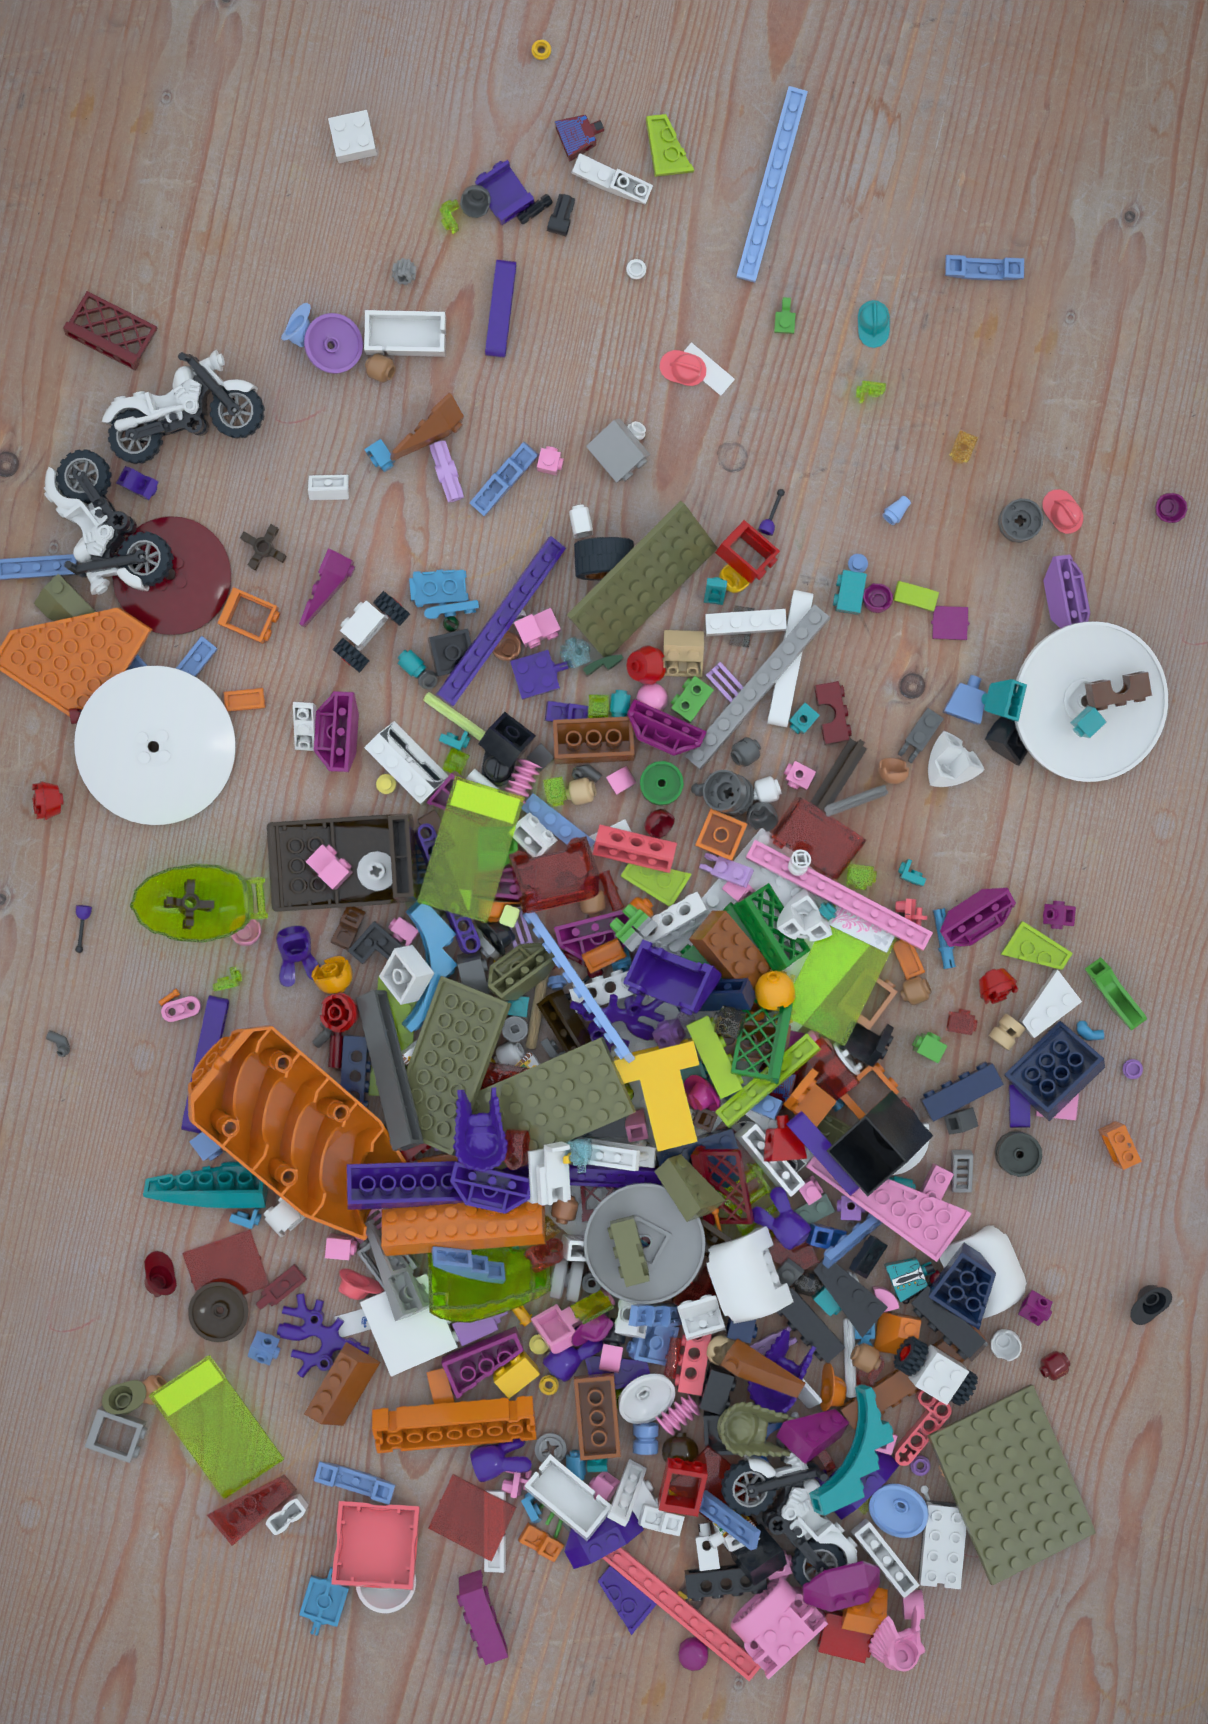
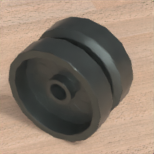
M1011 1131L1004 1134L998 1140L995 1147V1159L999 1166L1010 1175L1017 1177L1028 1176L1034 1173L1041 1164L1043 1157L1042 1148L1039 1142L1031 1135L1021 1131ZM1017 1151H1021V1152H1022V1155H1018V1158H1017V1156H1016Z

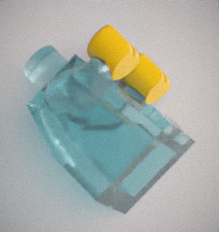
M592 1138L572 1139L568 1141L571 1152L563 1157V1164H570L572 1161L573 1166H578V1173H586V1165L590 1163L592 1155Z

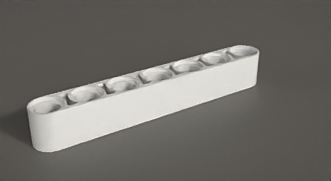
M793 591L784 639L811 609L813 593ZM802 652L774 685L767 724L787 728Z

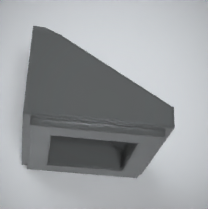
M542 743L527 756L532 763L542 767L537 768L540 772L554 760V756Z

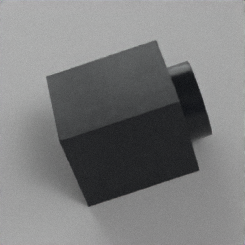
M891 1091L826 1151L868 1197L904 1166L933 1135L921 1123L915 1112L907 1107Z

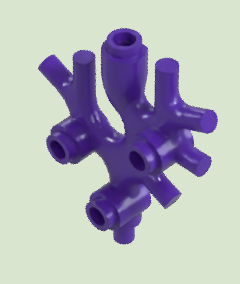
M643 993L636 997L628 996L624 1001V1009L618 1008V996L612 994L610 995L609 1005L601 1008L611 1024L621 1021L625 1023L632 1035L645 1041H652L654 1039L652 1033L655 1029L651 1025L639 1022L638 1018L644 1016L658 1022H662L665 1019L664 1015L655 1012V1009L664 1002L655 999L648 1005H642V1001L646 996ZM583 1000L581 1003L572 1001L570 1008L577 1010V1013L582 1015L585 1020L592 1021L588 1026L591 1040L594 1041L603 1037L611 1053V1048L615 1044H610L603 1035L606 1033L603 1027L599 1029L593 1021L596 1016L593 1012L589 1014L583 1005L586 1001ZM622 1038V1040L628 1047L630 1042Z
M304 1293L296 1294L297 1308L283 1307L282 1314L302 1318L304 1325L297 1326L285 1322L283 1324L279 1323L277 1335L280 1338L300 1341L316 1336L321 1340V1347L315 1353L292 1350L291 1357L303 1361V1366L297 1372L300 1377L304 1378L313 1366H317L322 1371L329 1370L334 1363L332 1354L335 1351L342 1350L346 1342L369 1354L370 1347L362 1346L354 1338L344 1339L338 1334L340 1327L344 1323V1320L338 1317L328 1327L322 1324L324 1321V1313L322 1312L323 1300L316 1299L314 1309L309 1310L306 1306ZM312 1316H317L318 1321H313ZM322 1360H327L328 1365H323Z

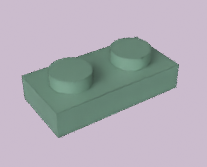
M826 1193L822 1194V1197L811 1205L805 1203L793 1210L803 1217L809 1225L835 1212Z

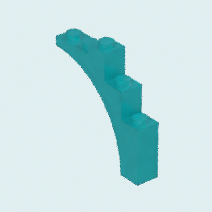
M861 1384L855 1387L858 1401V1421L851 1449L843 1464L822 1486L809 1493L814 1512L823 1516L865 1497L863 1493L864 1486L860 1478L879 1469L878 1455L874 1450L894 1441L892 1435L893 1428L889 1422L880 1419L881 1412L877 1408L875 1401L876 1394L870 1386Z

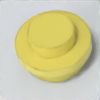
M383 774L377 779V789L383 794H390L396 788V780L389 774Z
M536 1334L530 1339L529 1347L533 1353L543 1354L548 1350L549 1347L540 1334Z

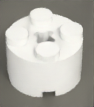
M282 1198L278 1200L280 1203L277 1206H271L264 1213L265 1221L280 1238L286 1235L284 1232L287 1229L291 1231L305 1219L303 1215Z

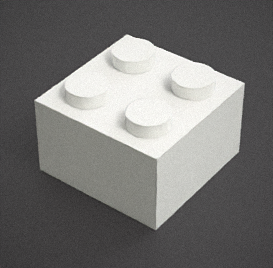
M367 110L328 118L338 163L377 155Z
M410 945L394 948L379 977L400 1005L419 1001L434 972L414 946Z

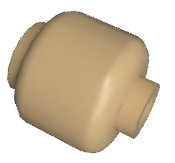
M586 777L570 781L568 789H566L567 799L571 800L575 805L590 803L597 794L594 782Z

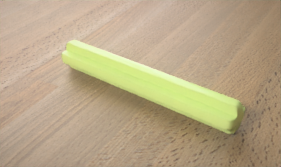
M428 692L425 695L424 702L469 732L479 741L486 733L484 730L432 693Z

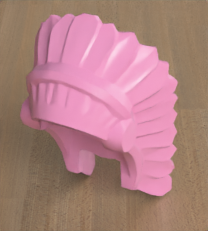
M915 1606L913 1609L911 1628L897 1632L893 1620L888 1616L878 1625L879 1628L876 1629V1632L873 1633L872 1643H869V1652L878 1661L884 1663L886 1668L903 1672L909 1671L917 1664L920 1655L925 1653L920 1639V1606Z

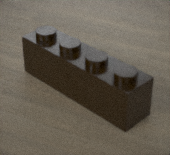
M561 989L547 995L536 1005L564 1051L569 1052L592 1040L576 1011L570 1008L571 1003Z

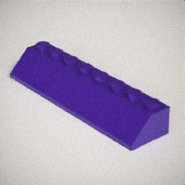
M455 1161L347 1164V1210L464 1203L450 1182ZM506 1167L502 1170L509 1171V1167Z

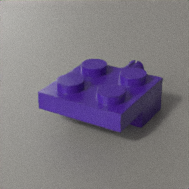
M549 650L510 661L522 700L560 689L557 672L569 669L566 661L555 665L551 660Z

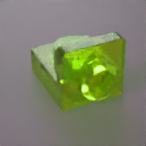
M862 381L861 386H857L856 398H859V403L863 404L865 393L872 397H880V394L883 395L886 383Z
M589 695L588 718H607L609 714V695Z
M236 966L230 967L232 979L229 980V976L218 978V983L213 984L214 992L240 986V981H242L240 970H237Z

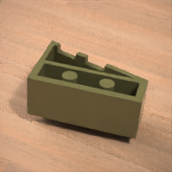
M681 1154L668 1158L654 1171L686 1222L712 1213L726 1201Z
M634 1215L610 1221L611 1227L607 1229L610 1240L614 1239L615 1242L613 1252L615 1259L619 1258L620 1266L618 1270L620 1277L624 1278L625 1286L629 1287L650 1281V1273Z

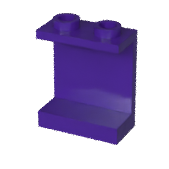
M508 160L504 162L499 161L493 166L491 171L488 173L483 172L476 178L475 185L482 186L489 191L491 197L489 208L502 226L534 203L533 196L530 192L527 193L510 168Z

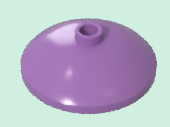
M328 313L317 317L310 323L304 336V348L307 357L315 367L327 373L337 374L351 369L358 362L363 350V340L358 327L352 320L341 314ZM332 343L333 349H329L327 344Z

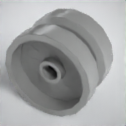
M557 1254L550 1280V1285H552L550 1298L560 1299L563 1294V1288L566 1287L567 1301L577 1302L584 1261H572L571 1269L567 1268L568 1261L560 1254Z

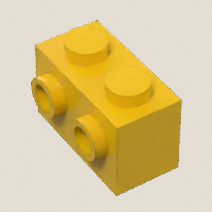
M523 1351L504 1366L495 1370L492 1375L494 1383L510 1399L538 1377L540 1372L537 1364Z

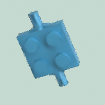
M330 1567L327 1578L311 1575L299 1616L309 1618L314 1622L310 1633L313 1635L316 1628L315 1636L319 1635L321 1624L338 1626L348 1594L349 1586L331 1584L333 1567Z

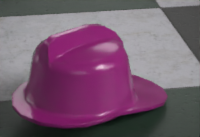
M598 1306L593 1309L587 1319L577 1328L571 1341L574 1346H580L588 1340L598 1342L607 1336L614 1323L606 1316L605 1307Z

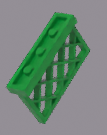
M769 883L733 905L736 913L773 971L786 969L811 951L804 938L794 940L773 928L774 921L777 922L779 918L774 916V909L781 913L784 906ZM764 890L769 895V901L763 899ZM752 900H755V901L758 902V908L756 907V905L754 904V902H753ZM763 904L769 906V913L763 911ZM763 917L768 918V925ZM774 934L779 936V942L775 938ZM784 938L790 940V947L784 945ZM795 942L800 945L803 950L802 952L795 950ZM784 951H787V952L790 953V954H789V959H788V957H787V955L785 954Z
M793 1003L786 1008L780 1006L779 1014L773 1018L761 1006H759L760 1010L752 1015L749 1010H742L731 1074L771 1081L770 1083L779 1084ZM763 1012L769 1021L759 1026L754 1017ZM752 1020L757 1028L748 1034L744 1029V1024ZM771 1023L776 1031L773 1035L767 1037L762 1029ZM760 1031L765 1040L756 1045L751 1036ZM748 1039L753 1048L744 1053L740 1043ZM768 1042L772 1052L764 1057L759 1047ZM756 1050L762 1059L752 1064L747 1055ZM743 1058L750 1065L745 1070L736 1069L737 1062ZM765 1062L769 1068L768 1075L759 1073L755 1067Z

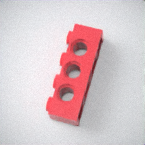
M599 825L592 855L670 873L677 843Z
M685 1334L682 1335L681 1346H684L683 1354H679L678 1366H681L680 1374H676L674 1386H678V1392L702 1396L708 1360L707 1347L711 1341L712 1334L688 1341ZM691 1348H698L700 1351L696 1357H691L688 1352ZM689 1367L696 1370V1374L692 1377L685 1374L686 1369Z

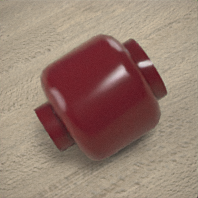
M1053 1351L1041 1358L1039 1370L1044 1378L1048 1377L1050 1380L1055 1381L1068 1374L1070 1361L1063 1352Z

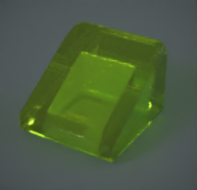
M452 747L442 769L449 773L456 771L461 775L470 755Z

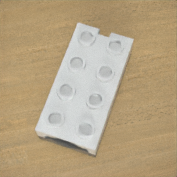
M925 1500L929 1517L922 1531L918 1581L922 1586L937 1587V1583H942L944 1588L961 1589L966 1537L964 1521L956 1503Z

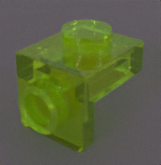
M455 199L444 202L441 205L442 208L439 209L440 215L443 218L440 220L446 231L450 230L452 234L459 231L458 224L451 212L459 208V204Z

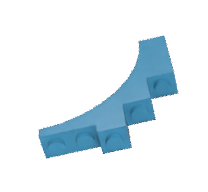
M421 898L406 913L414 922L421 936L425 950V960L434 972V975L411 1013L401 1023L411 1033L423 1025L440 977H450L455 972L454 968L457 966L456 962L442 949L453 942V937L456 933Z

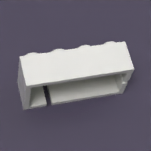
M365 310L364 351L366 355H374L376 353L384 355V351H387V354L391 356L445 357V312Z
M549 1455L539 1467V1472L542 1475L539 1477V1474L535 1472L525 1484V1490L588 1541L608 1516L611 1504L599 1494L595 1500V1491L552 1455Z

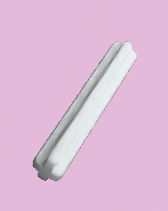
M844 1318L846 1397L853 1398L856 1397V1367L852 1365L850 1355L855 1347V1327L848 1318Z

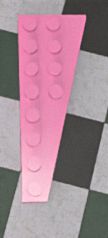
M814 1155L806 1165L808 1169L936 1262L971 1215L967 1210L890 1179L886 1180L868 1197L860 1188L852 1196H849Z

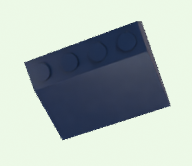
M1059 1021L1004 1076L1050 1122L1105 1068V1061L1098 1052L1063 1022Z
M725 1127L697 1136L698 1142L656 1151L658 1166L660 1167L668 1158L680 1154L693 1166L691 1154L697 1146H705L706 1149H738L733 1129ZM708 1155V1160L716 1166L719 1160L714 1156ZM726 1156L725 1159L732 1165L737 1163L735 1156ZM722 1162L717 1167L726 1175L730 1171ZM715 1172L711 1174L712 1179L718 1184L723 1180ZM734 1172L728 1176L737 1184L740 1182L739 1176ZM726 1181L721 1185L726 1190L734 1188Z

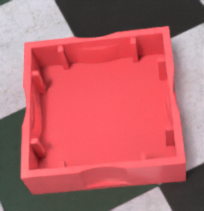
M339 1501L336 1529L337 1547L334 1554L331 1584L414 1590L420 1507L406 1505L384 1506Z

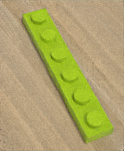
M806 1033L784 1052L779 1084L754 1078L715 1112L727 1127L730 1128L821 1050L820 1047ZM765 1068L761 1074L768 1075L769 1068Z

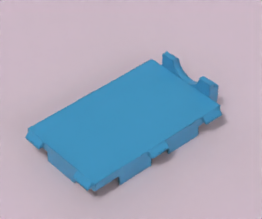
M442 569L436 570V572L422 573L416 571L413 572V578H409L411 601H415L416 607H423V605L428 604L446 605V603L466 602L469 600L465 585V578L467 576L464 570L443 571Z

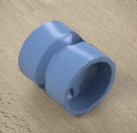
M658 1423L633 1424V1435L636 1437L633 1440L634 1454L654 1455L658 1453V1440L655 1439L659 1433Z

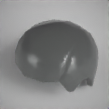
M479 185L467 187L463 191L460 200L463 213L472 218L484 216L491 203L489 191Z
M758 802L748 809L746 814L748 824L754 827L755 830L763 828L768 832L777 826V812L770 803Z

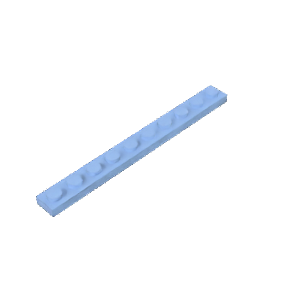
M788 87L736 278L756 282L808 93L806 90Z
M528 902L521 907L525 912L523 917L528 924L533 923L535 928L532 930L538 939L543 938L545 942L542 945L549 954L551 952L554 954L555 957L552 960L558 968L562 967L565 970L563 976L568 983L573 982L575 985L573 991L578 998H584L586 1001L583 1003L589 1014L594 1013L596 1017L593 1020L599 1029L602 1027L605 1029L606 1033L603 1035L610 1044L614 1043L616 1045L615 1053L620 1059L625 1058L628 1063L632 1062L635 1057Z

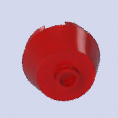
M648 645L634 651L627 659L626 667L629 676L644 685H653L660 681L666 672V668H663L662 658L664 654L658 648Z
M42 781L32 784V790H35L32 801L34 814H37L36 820L44 819L45 821L60 814L61 805L64 804L63 794L59 793L58 785Z
M1004 968L989 970L979 979L980 998L984 1000L985 1004H988L989 1001L992 1004L1007 999L1006 996L1011 991L1013 993L1018 991L1017 980Z
M344 993L331 994L321 1003L323 1007L320 1020L326 1028L334 1032L348 1030L359 1018L358 1004Z

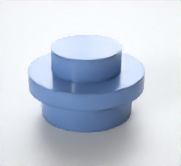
M862 554L851 556L848 561L850 571L863 573L868 567L867 558Z
M562 975L548 978L547 987L552 988V990H561L563 986L567 985V981L564 980Z

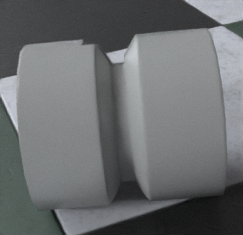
M510 1016L504 1022L502 1033L511 1042L521 1041L528 1033V1023L523 1017Z

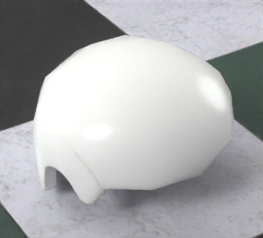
M998 1330L990 1339V1348L997 1358L1012 1361L1018 1358L1022 1351L1019 1336L1011 1330Z

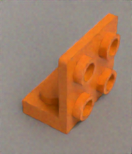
M812 1068L783 1105L796 1115L802 1111L817 1127L835 1105L836 1100L816 1085L817 1081L814 1078L818 1075V1072Z

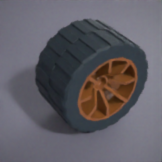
M597 537L577 541L574 544L575 576L582 580L601 581L634 548V541L623 537Z

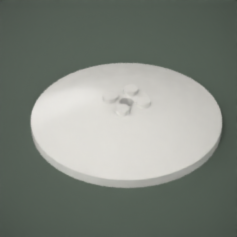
M1080 622L1054 631L1032 649L1021 666L1016 681L1027 684L1019 722L1015 721L1020 739L1031 756L1039 764L1064 778L1096 782L1108 780L1126 773L1149 754L1160 737L1165 724L1168 709V689L1161 664L1150 647L1142 639L1127 629L1114 624ZM1140 671L1149 673L1152 696L1145 697L1146 700L1142 702L1130 700L1127 701V705L1115 707V704L1108 705V709L1098 711L1107 722L1091 738L1079 737L1073 731L1074 726L1070 722L1087 707L1081 704L1082 697L1086 695L1085 683L1103 679L1111 680L1112 689L1117 693L1123 687L1122 675Z
M166 666L133 668L117 674L102 684L86 702L80 714L74 741L76 763L80 775L96 800L112 813L124 819L148 825H165L183 821L210 805L220 794L229 779L236 751L234 727L226 707L217 694L197 677L185 671ZM156 741L159 744V750L151 752L148 748L149 742Z

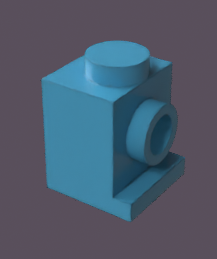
M381 439L364 449L368 456L372 454L370 457L375 467L380 466L383 472L390 470L394 466L395 460L392 461L390 459L391 453Z

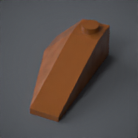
M448 393L432 408L427 421L422 419L418 423L414 434L409 433L391 453L390 459L392 461L448 437L452 432L457 433L461 429L464 415L451 393Z
M738 1338L728 1350L721 1363L722 1367L739 1378L798 1398L806 1384Z

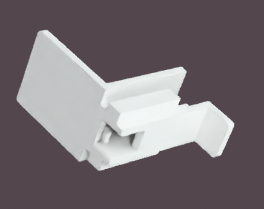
M564 1142L544 1145L543 1149L528 1151L530 1200L528 1202L532 1204L538 1203L543 1206L552 1205L557 1200L563 1202L571 1200L569 1164H563L566 1150L570 1149L569 1144Z

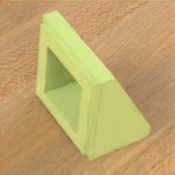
M505 905L499 922L511 928L515 927L521 911L520 908Z

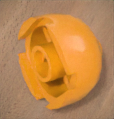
M343 956L328 958L324 960L325 964L321 968L319 964L314 968L311 976L317 987L324 993H342L352 981V967Z
M770 971L763 974L755 985L757 1002L764 1009L777 1010V1007L780 1006L786 1008L793 1003L796 997L793 981L787 974L780 971Z

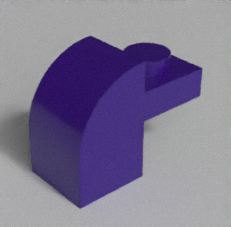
M125 466L116 484L144 499L150 500L151 496L157 491L158 481Z

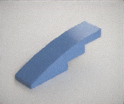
M523 442L500 469L491 476L471 500L470 504L485 516L524 474L539 454L526 442Z
M432 1247L433 1266L484 1282L499 1284L505 1282V1269L502 1262L488 1261V1256L472 1255L471 1250Z
M654 1303L631 1305L628 1325L634 1327L644 1325L650 1327L682 1325L677 1309L681 1304Z

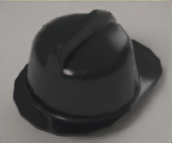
M485 751L482 775L496 787L506 785L508 780H511L515 763L511 768H508L506 765L501 764L493 755Z
M475 917L474 922L478 929L484 933V936L493 944L495 949L504 956L505 948L516 939L510 927L501 924L499 921L486 923L481 918Z
M1157 1285L1143 1287L1139 1291L1137 1301L1131 1309V1320L1137 1325H1144L1152 1321L1171 1304V1291Z

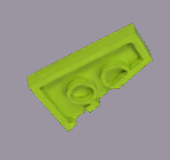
M667 115L647 116L646 125L654 176L693 173L694 168L689 163L686 152L681 147Z
M628 863L621 877L667 906H671L692 874L671 869L670 873Z
M1024 921L1020 922L1001 952V955L1063 970L1073 954Z

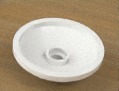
M646 1374L634 1379L624 1388L619 1397L618 1410L621 1416L627 1422L633 1424L652 1422L656 1420V1416L660 1418L662 1416L661 1412L666 1413L668 1411L667 1407H671L674 1401V1385L669 1378L661 1374Z
M416 1575L414 1590L356 1587L360 1600L369 1609L378 1613H392L402 1609L411 1600L416 1588Z

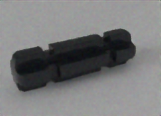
M545 194L541 197L540 201L537 200L527 207L525 212H520L517 215L520 223H527L529 218H534L544 210V207H549L553 203L551 197Z

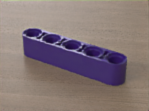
M496 260L485 348L486 356L503 358L506 356L517 264L514 261Z
M800 1111L786 1125L849 1196H852L859 1187L826 1151L832 1144L810 1119Z

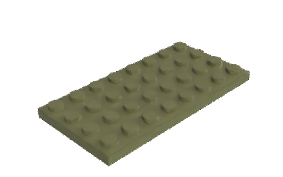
M680 501L567 616L603 658L611 656L718 548L687 506Z
M441 976L406 1073L423 1142L455 1156L453 1144L455 1143L454 1136L456 1134L455 1118L457 1113L455 1110L457 1109V1090L465 1091L473 1110L511 1003L444 976Z
M603 1037L480 1090L472 1110V1114L489 1113L491 1088L496 1087L503 1131L506 1134L505 1139L508 1142L505 1160L501 1162L499 1167H494L501 1170L527 1159L528 1151L543 1149L546 1144L565 1143L636 1112Z

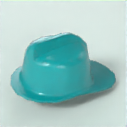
M867 301L860 307L858 312L859 338L868 347H880L889 338V311L885 304L880 301Z

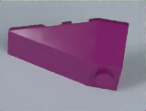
M328 548L318 571L321 578L314 583L311 595H313V599L308 600L299 623L302 627H306L347 581V578L352 577L355 570L353 560Z

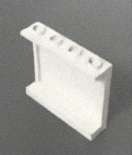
M427 1272L416 1277L420 1284L423 1283L425 1285V1291L431 1299L435 1298L437 1304L410 1317L398 1321L394 1320L385 1291L360 1301L391 1376L458 1348L457 1342H459L455 1330L452 1331L449 1324L452 1321L449 1313H444L441 1306L444 1305L440 1293L436 1294L434 1290L436 1286L435 1280L432 1275L428 1276Z

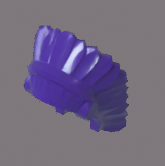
M496 1087L491 1088L489 1113L483 1112L478 1114H472L471 1103L465 1091L457 1090L458 1099L456 1101L457 1109L455 1110L457 1113L455 1118L456 1134L454 1136L455 1143L453 1148L455 1149V1156L458 1157V1162L464 1164L466 1169L478 1170L479 1172L499 1167L501 1162L505 1160L508 1142L505 1139L506 1134L503 1131Z
M783 1329L781 1335L776 1337L774 1344H771V1349L766 1351L765 1357L803 1381L816 1348L812 1346L800 1365H797L794 1361L785 1358L789 1350L790 1332ZM748 1381L747 1391L750 1393V1399L755 1402V1405H760L762 1408L786 1413L797 1400L795 1397Z

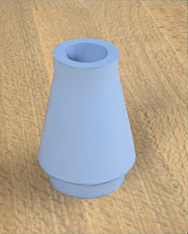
M902 496L884 509L883 518L891 525L899 523L911 504L910 500Z

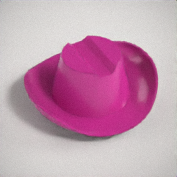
M692 1075L686 1079L684 1089L688 1103L692 1108L700 1111L706 1108L715 1112L721 1107L717 1091L706 1079L697 1075Z

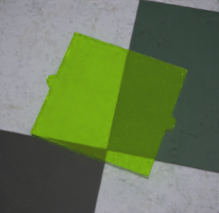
M599 1290L571 1305L570 1309L573 1311L575 1318H578L584 1325L613 1309L614 1306L609 1301V1297Z

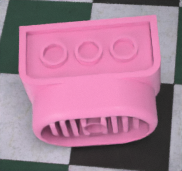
M784 1577L770 1581L767 1584L768 1590L755 1594L736 1613L731 1621V1628L744 1641L745 1650L752 1657L753 1661L765 1671L768 1679L828 1625L822 1609L804 1603L803 1588L798 1586L792 1587Z

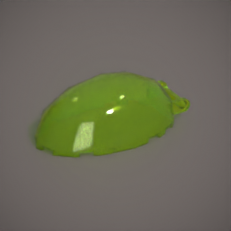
M207 863L169 867L147 877L134 890L132 902L130 903V908L134 911L138 923L154 934H160L175 941L199 943L215 941L216 939L229 937L244 929L251 919L268 918V913H266L264 877L246 878L240 872L224 865ZM187 879H195L194 894L200 900H213L214 909L211 912L195 910L193 914L194 926L190 930L182 929L183 914L180 913L178 908H163V902L167 896L183 898L184 882H187ZM252 884H255L258 913H254ZM185 900V905L188 908H193V904Z

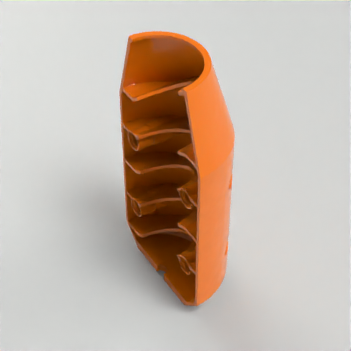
M270 1025L232 1031L229 1037L221 1038L210 1048L192 1073V1082L188 1084V1117L193 1125L304 1217L364 1241L368 1236L366 1235L367 1226L365 1223L371 1209L347 1210V1164L407 1163L400 1151H393L389 1133L378 1117Z

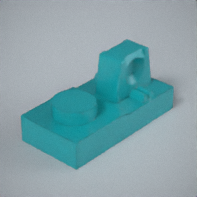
M718 577L707 578L704 603L723 605L727 580Z

